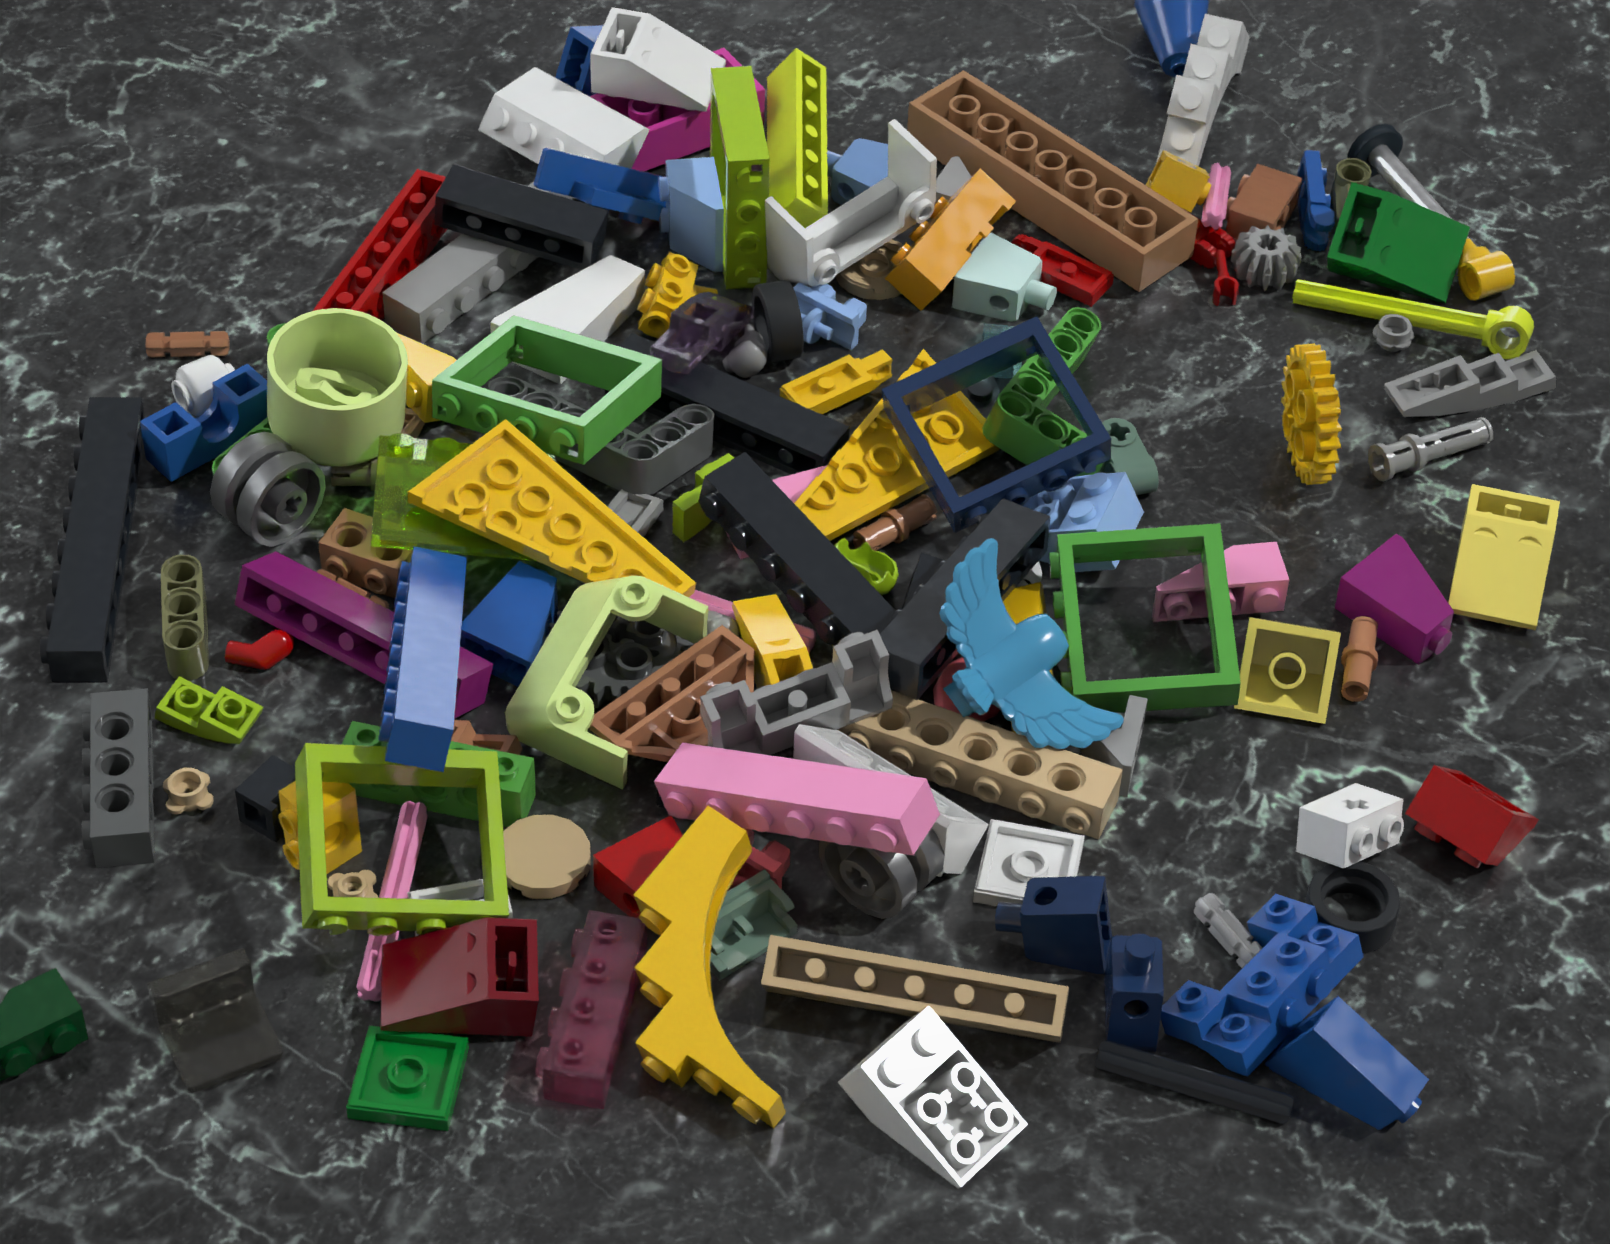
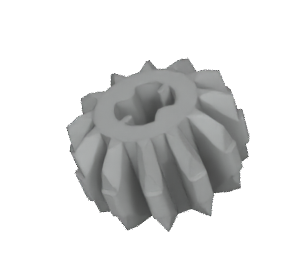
M1268 225L1261 230L1251 226L1249 232L1240 233L1231 256L1232 268L1236 271V279L1247 280L1248 287L1262 286L1264 291L1268 286L1281 289L1284 283H1292L1301 261V247L1296 244V237L1285 235L1284 228L1272 230Z

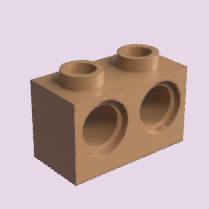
M347 508L342 510L318 542L321 569L336 575L335 580L342 578L354 585L369 589L376 594H383L392 598L396 597V585L401 561L410 562L413 546L425 548L424 534Z

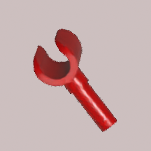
M1218 250L1215 252L1218 274L1214 282L1212 302L1214 305L1219 306L1220 296L1226 295L1232 299V305H1235L1239 283L1234 277L1229 276L1225 251Z

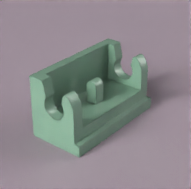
M765 869L726 893L717 917L710 960V971L719 980H722L767 952L770 935L789 938L797 933V924L787 914L788 911L794 908V904L788 895L770 878V874Z

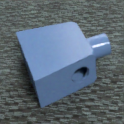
M860 138L854 140L843 155L827 150L828 176L832 177L831 197L835 202L843 205L888 176V144Z

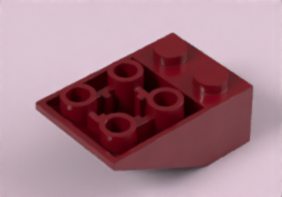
M486 917L382 945L381 1031L532 1037L539 1002L536 919Z

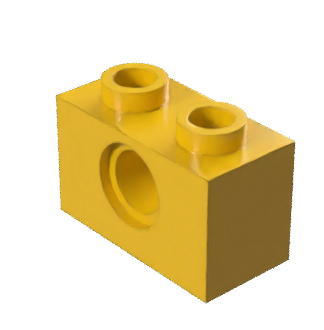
M296 781L278 791L281 813L278 815V818L284 830V855L289 863L299 870ZM322 782L327 874L362 852L356 791L349 783Z

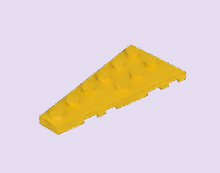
M923 349L916 357L914 363L907 371H904L897 382L936 364V362ZM961 391L911 414L947 477L958 473L1000 449L987 440L982 429L986 419ZM883 398L853 432L842 449H839L831 458L821 474L816 476L794 503L829 541L929 488L884 411Z
M506 419L408 491V503L584 583L627 576H642L687 597L695 593L696 582Z

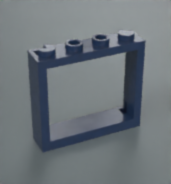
M1037 316L882 389L884 411L955 533L975 523L978 525L982 516L986 512L990 513L1002 499L1024 505L1030 497L1042 491H1055L1066 484L1068 479L1084 471L1085 473H1092L1096 471L1097 465L1111 459L1110 435ZM1038 354L1088 437L959 497L911 414Z

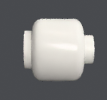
M213 355L205 356L179 367L176 372V380L171 383L176 402L194 416H201L209 408L213 400L212 382L231 373L235 369L230 363L224 364L218 357Z

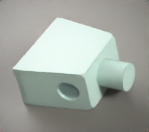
M990 233L985 239H982L971 254V257L954 276L952 307L1013 322L1019 319L1029 304L1049 310L1054 303L1057 288L1041 282L1042 260L1039 256Z

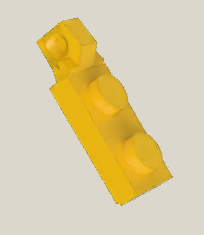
M883 349L863 359H854L849 354L782 385L779 388L780 397L800 404L817 413L824 414L875 390L881 383L891 378L892 358Z

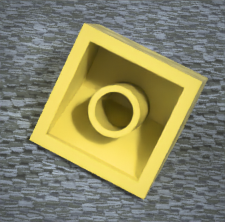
M1249 617L1240 668L1241 685L1238 705H1234V708L1325 724L1341 633Z

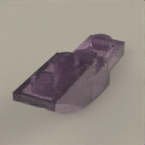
M712 292L697 294L682 303L671 313L669 329L651 346L650 356L662 359V366L667 370L688 375L711 350L721 352L752 320V306Z

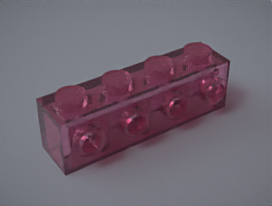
M589 910L584 929L576 928L571 945V957L575 958L572 968H564L560 981L559 995L563 997L561 1007L553 1006L549 1017L548 1036L552 1037L549 1048H540L537 1058L536 1077L543 1078L544 1099L604 1109L639 982L635 966L647 953V926L639 918Z

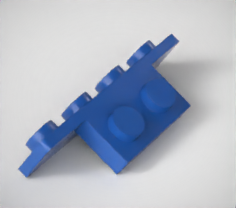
M550 148L542 150L534 180V187L571 196L588 205L608 210V213L609 209L619 211L618 218L642 224L643 217L659 221L662 208H666V201L660 202L658 185L659 177L664 176Z

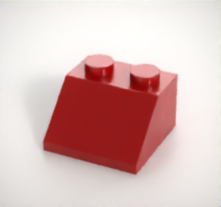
M1437 765L1432 767L1405 813L1417 821L1414 827L1417 832L1437 843L1443 837L1457 846L1454 852L1457 857L1477 868L1480 867L1481 863L1498 866L1535 827L1539 820L1461 771Z

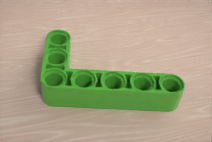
M1080 307L1068 310L1048 334L1072 374L1085 360L1101 329L1099 318L1092 311ZM1038 354L1029 358L1000 392L982 428L987 440L1026 465L1088 437L1086 433L1046 409L1060 390ZM1104 462L1096 466V471L1092 473H1085L1084 471L1076 476L1099 473Z

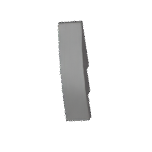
M1537 350L1505 361L1499 353L1469 364L1460 355L1384 384V389L1403 417L1441 416L1486 409L1555 389L1556 376Z

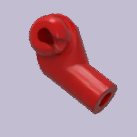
M273 630L253 644L230 640L225 651V661L227 663L267 670L291 653L294 647V638L283 630Z

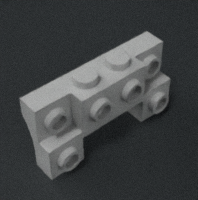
M878 630L867 634L862 632L852 633L841 639L838 645L833 646L831 663L805 670L797 676L773 685L760 687L752 693L745 680L735 684L723 682L710 688L705 695L700 696V716L708 732V746L772 755L794 746V732L799 724L837 730L892 709L893 697L888 677L889 653Z

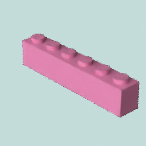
M682 743L654 780L664 807L671 817L696 820L704 809L710 806L741 828L906 855L915 854L940 815L927 778Z

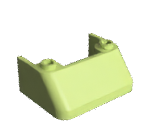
M627 576L581 585L572 594L506 708V727L509 734L516 735L520 742L623 790L627 783L628 751L587 732L594 719V704L588 694L575 687L616 616L629 621L644 620L695 644L707 636L709 606L642 576Z

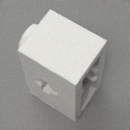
M1355 783L1301 806L1299 810L1296 852L1344 869L1399 843L1403 832V799Z

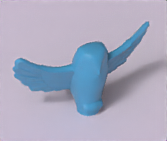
M990 538L984 541L980 547L971 549L966 555L965 560L955 566L953 582L947 586L945 591L946 603L941 606L939 613L942 621L947 626L946 635L948 639L956 644L957 652L963 656L966 664L965 669L958 670L952 676L953 682L943 688V690L963 717L970 716L974 712L978 713V715L988 712L990 705L994 704L1002 710L1004 717L1012 722L1013 730L1019 735L1026 736L1029 743L1035 748H1044L1047 745L1056 749H1065L1069 745L1077 748H1086L1093 741L1106 739L1111 731L1121 727L1124 723L1123 716L1091 706L1071 695L1050 673V670L1064 657L1069 647L1066 636L1060 627L1047 614H1037L1015 624L1007 612L1000 594L999 580L997 579L998 541Z

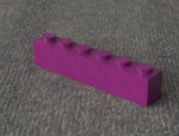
M276 551L242 565L235 606L385 684L390 653L389 645L392 634L393 611ZM460 647L454 719L484 704L493 668V663Z

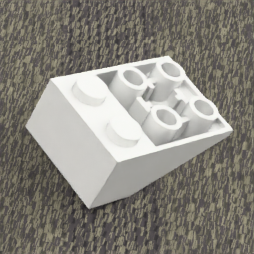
M612 7L590 53L591 92L611 97L640 100L651 104H663L687 110L706 112L710 103L711 68L725 67L726 60L649 13Z
M930 1006L903 1023L838 1081L870 1122L956 1188L962 1187L1027 1125L1025 1120Z

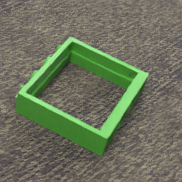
M513 315L432 379V418L486 434L506 419L545 453L584 465L661 397L662 359ZM513 361L605 389L609 392L583 415L576 417L482 388L481 386ZM578 444V452L569 450V447Z
M1220 523L1057 534V552H1049L1050 578L1059 579L1060 591L1053 592L1054 618H1063L1064 631L1062 632L1069 644L1068 650L1062 658H1067L1068 672H1061V686L1066 691L1091 706L1115 713H1124L1126 711L1129 695L1148 698L1146 711L1238 705L1241 682ZM1201 555L1215 673L1086 682L1074 563Z

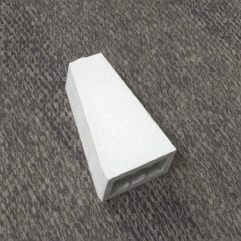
M609 255L498 315L490 322L491 333L515 315L604 342L638 308L645 292V270ZM512 361V363L560 385L567 379Z

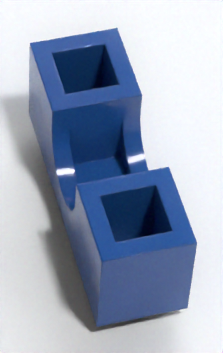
M249 364L212 382L213 400L209 408L197 418L192 417L175 402L140 421L146 460L170 482L216 458L268 417L267 380Z

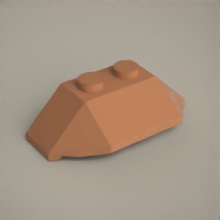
M721 625L595 713L589 729L601 739L627 750L629 755L668 762L682 743L708 746V732L700 716V696L705 695L710 688L723 682L735 684L743 680L746 681L750 692H754V649Z

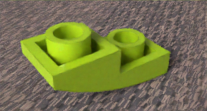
M729 453L712 463L704 465L695 472V489L685 492L673 501V533L683 542L696 535L712 521L705 515L698 500L704 476L734 459Z
M179 676L156 707L154 718L169 726L202 738L224 743L240 744L262 713L263 706L223 686L217 694H214Z

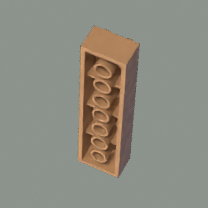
M961 71L909 103L907 131L929 150L939 162L946 165L951 157L959 156L971 177L979 169L983 170L1016 200L1011 209L1095 264L1112 271L1115 277L1138 292L1193 256L1198 218L966 71Z

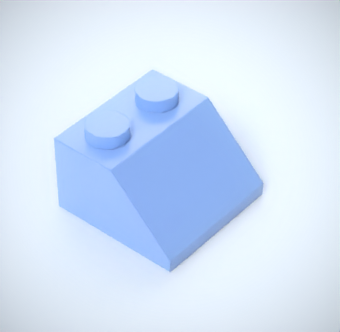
M714 157L666 160V177H659L658 179L660 202L666 201V208H662L659 218L660 232L668 233L670 249L713 272H723L724 208Z

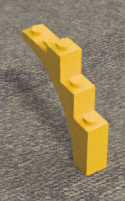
M707 806L634 894L641 912L639 919L650 930L661 935L635 966L642 985L640 992L650 1002L663 1008L635 1043L643 1059L640 1063L641 1066L656 1080L664 1083L669 1078L682 1088L692 1076L709 1093L717 1095L719 1091H722L733 1099L732 1106L748 1121L756 1124L761 1119L774 1129L786 1114L781 1096L759 1079L729 1042L719 1023L711 990L710 960L717 917L728 889L753 850L747 831L710 806Z

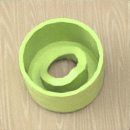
M330 308L315 310L287 322L274 335L267 352V416L273 434L278 435L290 444L297 453H301L315 464L323 466L343 467L357 465L372 460L384 453L398 439L405 421L408 357L401 338L389 325L380 319L350 309Z

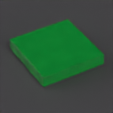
M369 1025L346 1106L347 1118L448 1131L469 1050L468 1038L426 1032L381 1031V1027Z

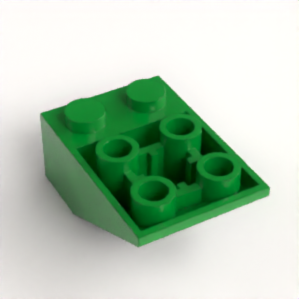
M1352 182L1327 255L1328 271L1446 304L1470 227L1391 192Z

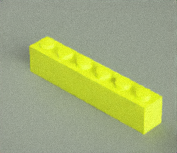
M795 48L767 77V148L770 158L769 197L772 196L804 228H807L828 214L826 67Z

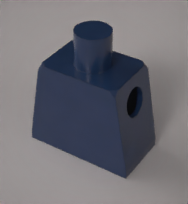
M1105 876L1032 878L1027 882L1022 904L998 902L995 915L996 931L1022 933L1025 957L1031 961L1095 974H1104L1112 937Z
M1141 933L1131 936L1111 937L1104 972L1106 1040L1146 1052H1156L1164 995L1162 940ZM1132 1000H1139L1138 1005H1141L1140 1014L1133 1015L1126 1012L1124 1009L1126 1003Z

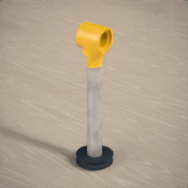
M1387 123L1377 124L1365 130L1356 138L1348 151L1347 158H1356L1366 162L1371 168V177L1380 174L1400 197L1451 218L1397 158L1403 147V138L1393 125ZM1467 237L1457 267L1458 282L1464 295L1468 299L1476 301L1512 288L1515 283V271L1509 257L1503 251L1491 253L1486 247H1477Z

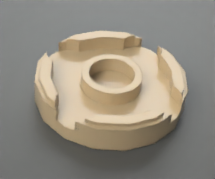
M891 239L836 275L839 285L850 294L863 299L883 300L900 295L901 293L885 277L895 266L890 261L891 257L903 244Z
M532 815L517 820L503 831L507 887L511 889V886H513L515 889L521 890L522 896L532 899H553L570 893L579 886V880L584 875L587 876L591 868L590 842L583 829L569 819L556 815Z

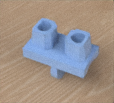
M799 282L793 287L801 313L804 342L813 344L822 337L826 340H832L849 350H852L858 344L859 328L866 321L867 306L864 302L854 297L847 300L844 304L837 302L836 292L829 284L808 287Z

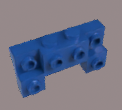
M1275 894L1247 922L1249 932L1254 937L1252 942L1257 941L1262 946V949L1220 991L1188 980L1162 1006L1161 1022L1165 1034L1198 1046L1212 1055L1228 1070L1247 1077L1293 1029L1300 1025L1302 1020L1330 994L1331 990L1363 958L1359 934L1319 922L1315 906Z

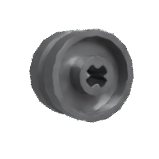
M264 431L246 437L237 443L222 459L213 476L210 489L211 502L223 517L234 525H239L257 543L273 547L284 544L300 534L313 520L322 504L326 488L325 476L317 464L305 455L297 453L290 444L278 435Z
M932 828L914 855L883 852L826 841L819 842V858L822 867L835 889L856 908L868 915L881 919L895 917L916 896L917 891H921L943 869L944 864L942 846Z

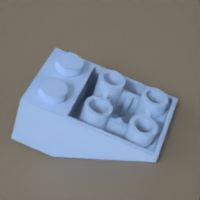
M1099 472L1093 475L1074 476L1068 479L1061 488L1051 492L1042 491L1030 497L1022 505L1050 516L1047 552L1040 559V561L1049 564V552H1057V534L1136 529L1144 513L1126 472ZM1120 560L1074 563L1075 572L1114 570Z

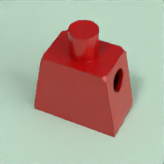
M671 815L593 855L594 886L642 928L649 929L639 919L641 912L634 894L683 836Z

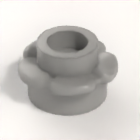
M1398 314L1383 316L1379 320V324L1373 329V336L1377 338V344L1391 352L1406 349L1411 345V340L1414 338L1411 322L1406 317Z

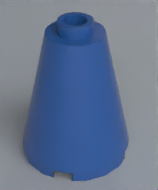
M1135 0L1136 12L1165 74L1175 78L1176 75L1183 76L1190 45H1197L1204 15L1208 13L1209 0Z

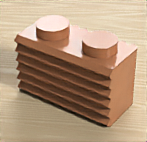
M1257 164L1251 175L1244 174L1237 197H1230L1227 201L1226 217L1223 219L1227 221L1226 233L1237 240L1239 234L1249 232L1251 226H1255L1260 230L1264 229L1267 225L1272 230L1283 228L1299 203L1302 178Z

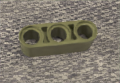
M180 554L167 559L161 567L162 638L169 674L175 679L180 676L191 681L203 676L209 666L207 598L200 561L191 555Z

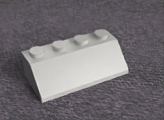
M536 67L494 94L478 128L479 131L539 164L542 150L550 148L632 168L650 130Z
M799 724L794 732L793 759L911 776L839 730ZM930 788L940 813L932 829L938 836L944 853L943 869L937 876L941 877L943 873L962 874L989 824Z

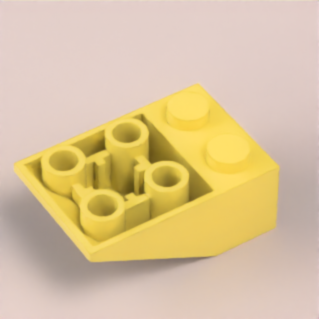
M1472 484L1463 519L1448 600L1454 614L1536 630L1560 501Z

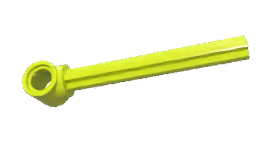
M1300 279L1296 281L1292 297L1295 304L1378 320L1388 314L1402 315L1414 327L1482 339V346L1489 347L1493 354L1499 353L1503 359L1519 357L1526 350L1534 330V321L1531 315L1525 309L1518 306H1507L1499 311L1489 309L1488 314L1483 315ZM1501 328H1514L1520 336L1516 338L1507 337L1502 333Z

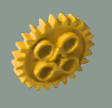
M1315 343L1294 345V348H1290V355H1286L1287 366L1283 367L1285 381L1281 382L1284 390V397L1281 398L1284 406L1282 425L1284 437L1289 441L1287 452L1292 453L1291 463L1292 466L1296 465V476L1301 478V483H1306V485L1327 483V481H1332V474H1336L1335 463H1339L1337 449L1341 448V443L1338 438V432L1342 431L1338 423L1341 413L1339 393L1334 387L1335 374L1330 375L1331 361H1326V351L1321 350V345H1315Z

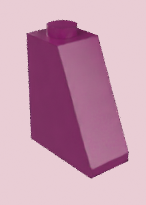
M1397 533L1341 577L1335 609L1351 620L1360 616L1374 619L1378 624L1377 637L1418 665L1433 653L1436 655L1440 654L1448 646L1452 638V632L1449 630L1454 611L1404 538Z

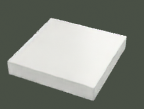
M990 819L973 902L997 906L998 902L1022 904L1027 882L1032 878L1077 876L1084 836Z

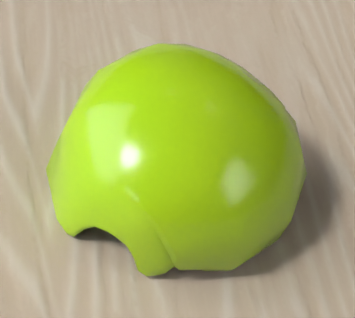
M842 538L834 545L881 596L888 594L894 588L899 576L896 562L887 554L872 550L867 542H864L857 549H849L848 541L845 538Z

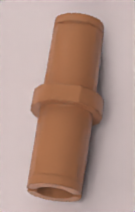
M921 495L899 509L890 508L881 514V518L878 521L854 532V547L857 549L864 542H867L872 550L877 551L892 542H903L909 538L910 532L936 519L937 509L934 502L927 495Z
M1360 616L1352 621L1348 646L1342 652L1341 663L1344 667L1341 693L1344 698L1350 701L1359 702L1367 698L1371 674L1378 664V653L1375 650L1378 624L1370 617Z

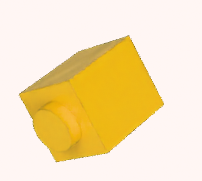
M1165 150L1162 151L1146 183L1147 187L1189 212H1192L1195 204L1201 206L1204 203L1211 188V184L1207 182L1210 176L1205 169Z

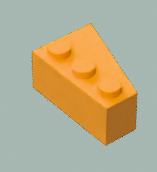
M979 169L952 197L946 200L941 196L935 202L934 212L930 216L931 220L919 223L908 236L913 243L909 245L905 242L891 257L890 261L895 266L885 279L922 311L943 291L971 257L970 253L982 238L985 239L994 229L992 225L1013 206L1016 200L983 170Z

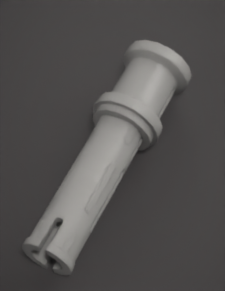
M1480 417L1477 420L1446 428L1422 437L1409 433L1402 436L1398 442L1388 445L1377 443L1370 446L1368 450L1369 466L1373 475L1379 481L1384 482L1392 479L1395 473L1405 470L1411 472L1419 471L1426 466L1427 461L1455 454L1482 444H1489L1493 440V429L1486 418Z

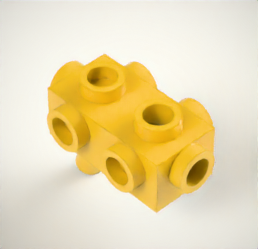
M670 251L662 260L661 265L653 264L644 284L649 288L644 292L637 308L638 311L643 313L638 322L639 330L648 336L656 337L669 343L685 317L687 309L692 310L696 302L714 305L717 302V289L695 285L694 281L699 265L689 261L682 255L674 254Z

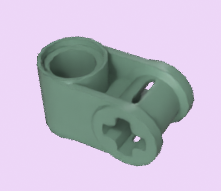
M1110 418L1103 421L1102 424L1111 437V459L1104 462L1099 472H1126L1136 496L1157 491L1159 484L1157 466L1152 456L1148 454L1133 424L1120 418Z

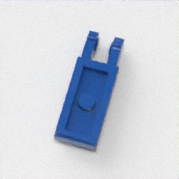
M1306 150L1303 153L1296 175L1302 178L1298 203L1300 226L1305 246L1311 249V251L1321 252V250L1327 248L1329 242L1328 231L1331 232V229L1333 230L1335 213L1330 209V194H1325L1327 169L1321 166L1320 151Z

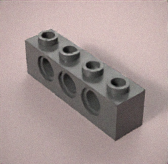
M148 688L91 693L90 712L82 713L84 740L90 741V748H82L84 776H90V783L82 784L84 813L90 812V820L82 821L84 850H93L96 868L155 863L153 717Z

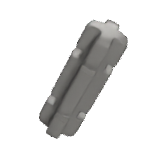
M1208 893L1195 902L1194 914L1205 926L1211 925L1208 930L1232 957H1239L1236 962L1241 968L1262 949V946L1257 941L1251 942L1254 937L1230 910L1223 911L1226 906L1217 895Z

